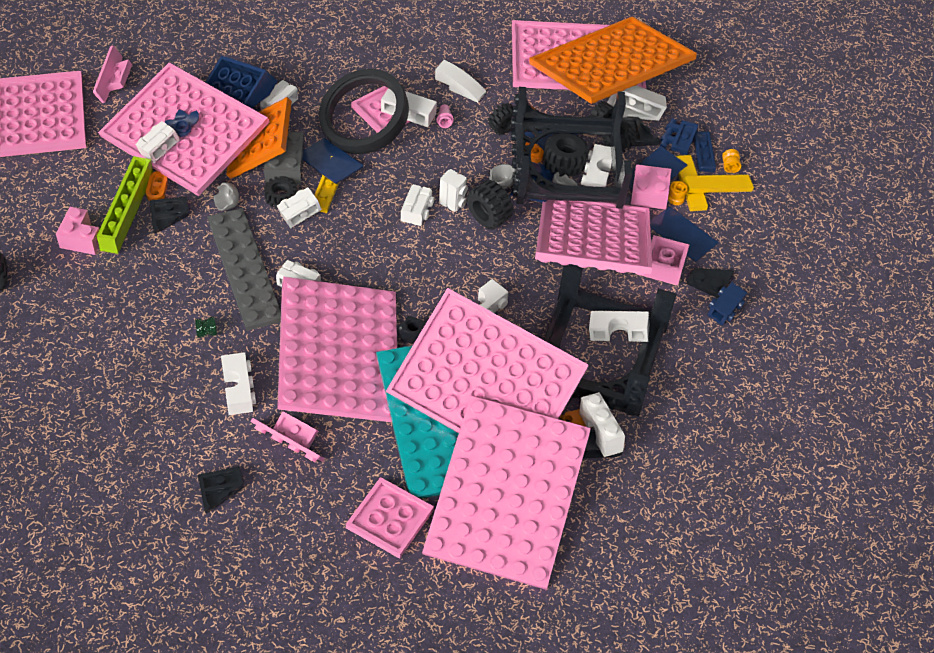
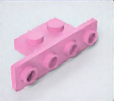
M110 46L93 90L95 96L102 103L106 102L110 91L119 90L125 86L132 67L129 59L122 61L123 57L115 46Z
M282 412L273 429L252 418L251 422L256 424V430L264 434L266 431L272 433V439L281 444L283 440L288 442V448L297 453L300 450L306 453L305 457L315 463L317 459L322 462L325 458L309 450L319 432L316 429L285 412Z

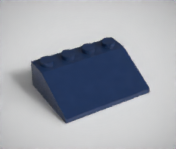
M222 55L205 81L208 85L250 108H253L267 98L278 82L267 70Z

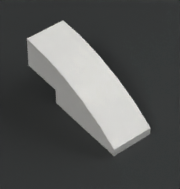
M443 60L435 70V79L449 85V90L477 103L486 94V90L475 79L446 60Z

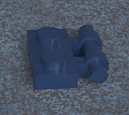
M672 118L666 125V132L660 139V146L666 149L667 145L672 144V151L687 155L699 125L684 120L678 125L676 124L677 120ZM674 132L677 133L675 137L671 136Z

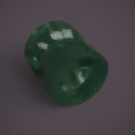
M208 317L206 320L201 318L195 319L197 338H203L205 335L217 336L215 317Z

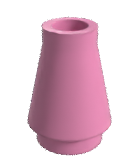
M444 104L440 106L437 123L442 128H448L452 125L454 119L450 107Z

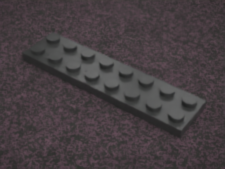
M243 208L207 216L245 330L249 331L280 323L281 311Z

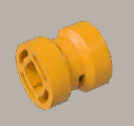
M735 149L726 150L722 155L724 170L727 173H736L741 169L740 154Z
M681 181L672 182L669 188L668 201L673 205L683 204L687 193V185Z

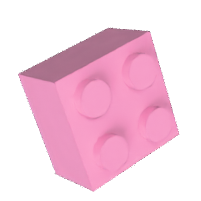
M636 165L631 205L666 209L671 169Z
M653 235L651 242L652 272L651 275L646 274L642 276L678 286L689 245Z

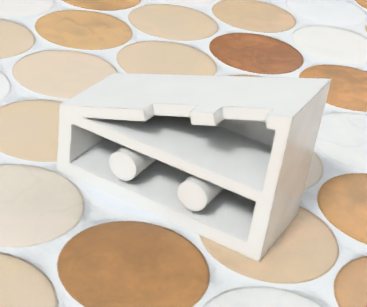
M637 85L624 90L626 107L623 117L630 116L645 120H660L667 108L665 96ZM617 93L611 95L607 102L613 107Z

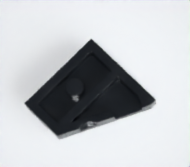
M694 268L686 284L719 298L718 293L724 286L727 287L734 271Z

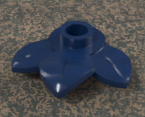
M179 109L174 119L165 120V123L173 128L179 137H184L191 132L192 127L199 121V113L196 110L188 115Z

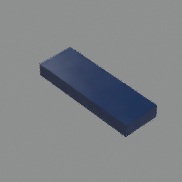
M697 131L693 142L698 172H716L711 134L707 131Z

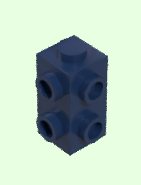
M733 282L728 287L724 286L718 293L720 297L718 299L714 298L708 307L711 309L707 315L720 325H723L726 320L730 322L736 314L734 312L735 309L740 310L746 302L744 297L747 292Z

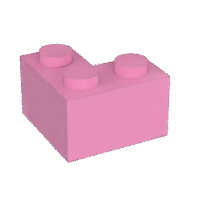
M69 207L56 233L60 248L96 255L99 248L97 240L99 227L90 226L88 210Z

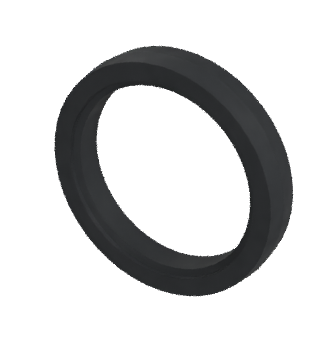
M378 69L357 70L343 76L328 89L320 104L319 122L324 135L334 146L350 154H367L387 146L400 134L408 119L409 102L404 88L391 74ZM365 84H379L389 88L395 94L396 108L393 117L381 131L363 139L345 138L334 131L332 124L333 112L339 100L347 92Z

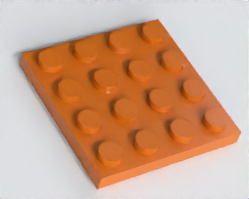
M288 97L259 111L260 114L268 117L269 123L227 166L226 175L230 179L240 176L244 172L254 169L256 166L286 152L292 103Z

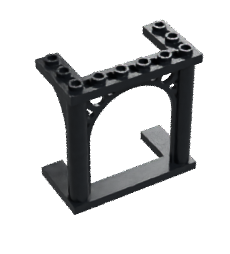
M519 86L518 94H515L514 104H516L512 110V116L514 117H511V128H514V131H511V141H514L511 154L515 155V158H512V169H515V172L512 174V182L515 183V186H513V197H516V204H523L524 199L615 203L616 208L623 209L632 177L631 160L623 161L620 135V126L626 107L625 92H617L611 119L553 116L538 111L529 103L526 87ZM531 132L535 135V138H529L524 133ZM554 133L610 135L614 187L570 186L551 182L541 176L533 166L531 160L532 148L541 138Z
M574 264L564 265L558 303L543 339L547 343L560 349V344L574 306L588 311L649 312L648 342H642L632 370L624 377L611 382H594L582 378L571 396L572 398L581 399V397L600 393L610 410L616 409L625 412L627 415L639 417L663 333L666 334L677 294L658 288L651 312L579 290L583 268ZM619 386L623 389L624 394L614 391L613 387Z

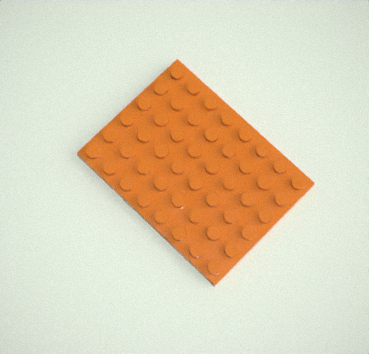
M629 17L529 58V64L592 104L610 97L618 91H624L627 88L687 64L696 59L697 53L638 19Z

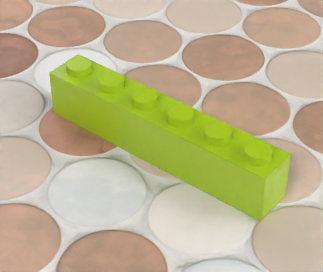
M133 156L97 234L100 251L119 253L145 195L149 176L153 173L151 159Z

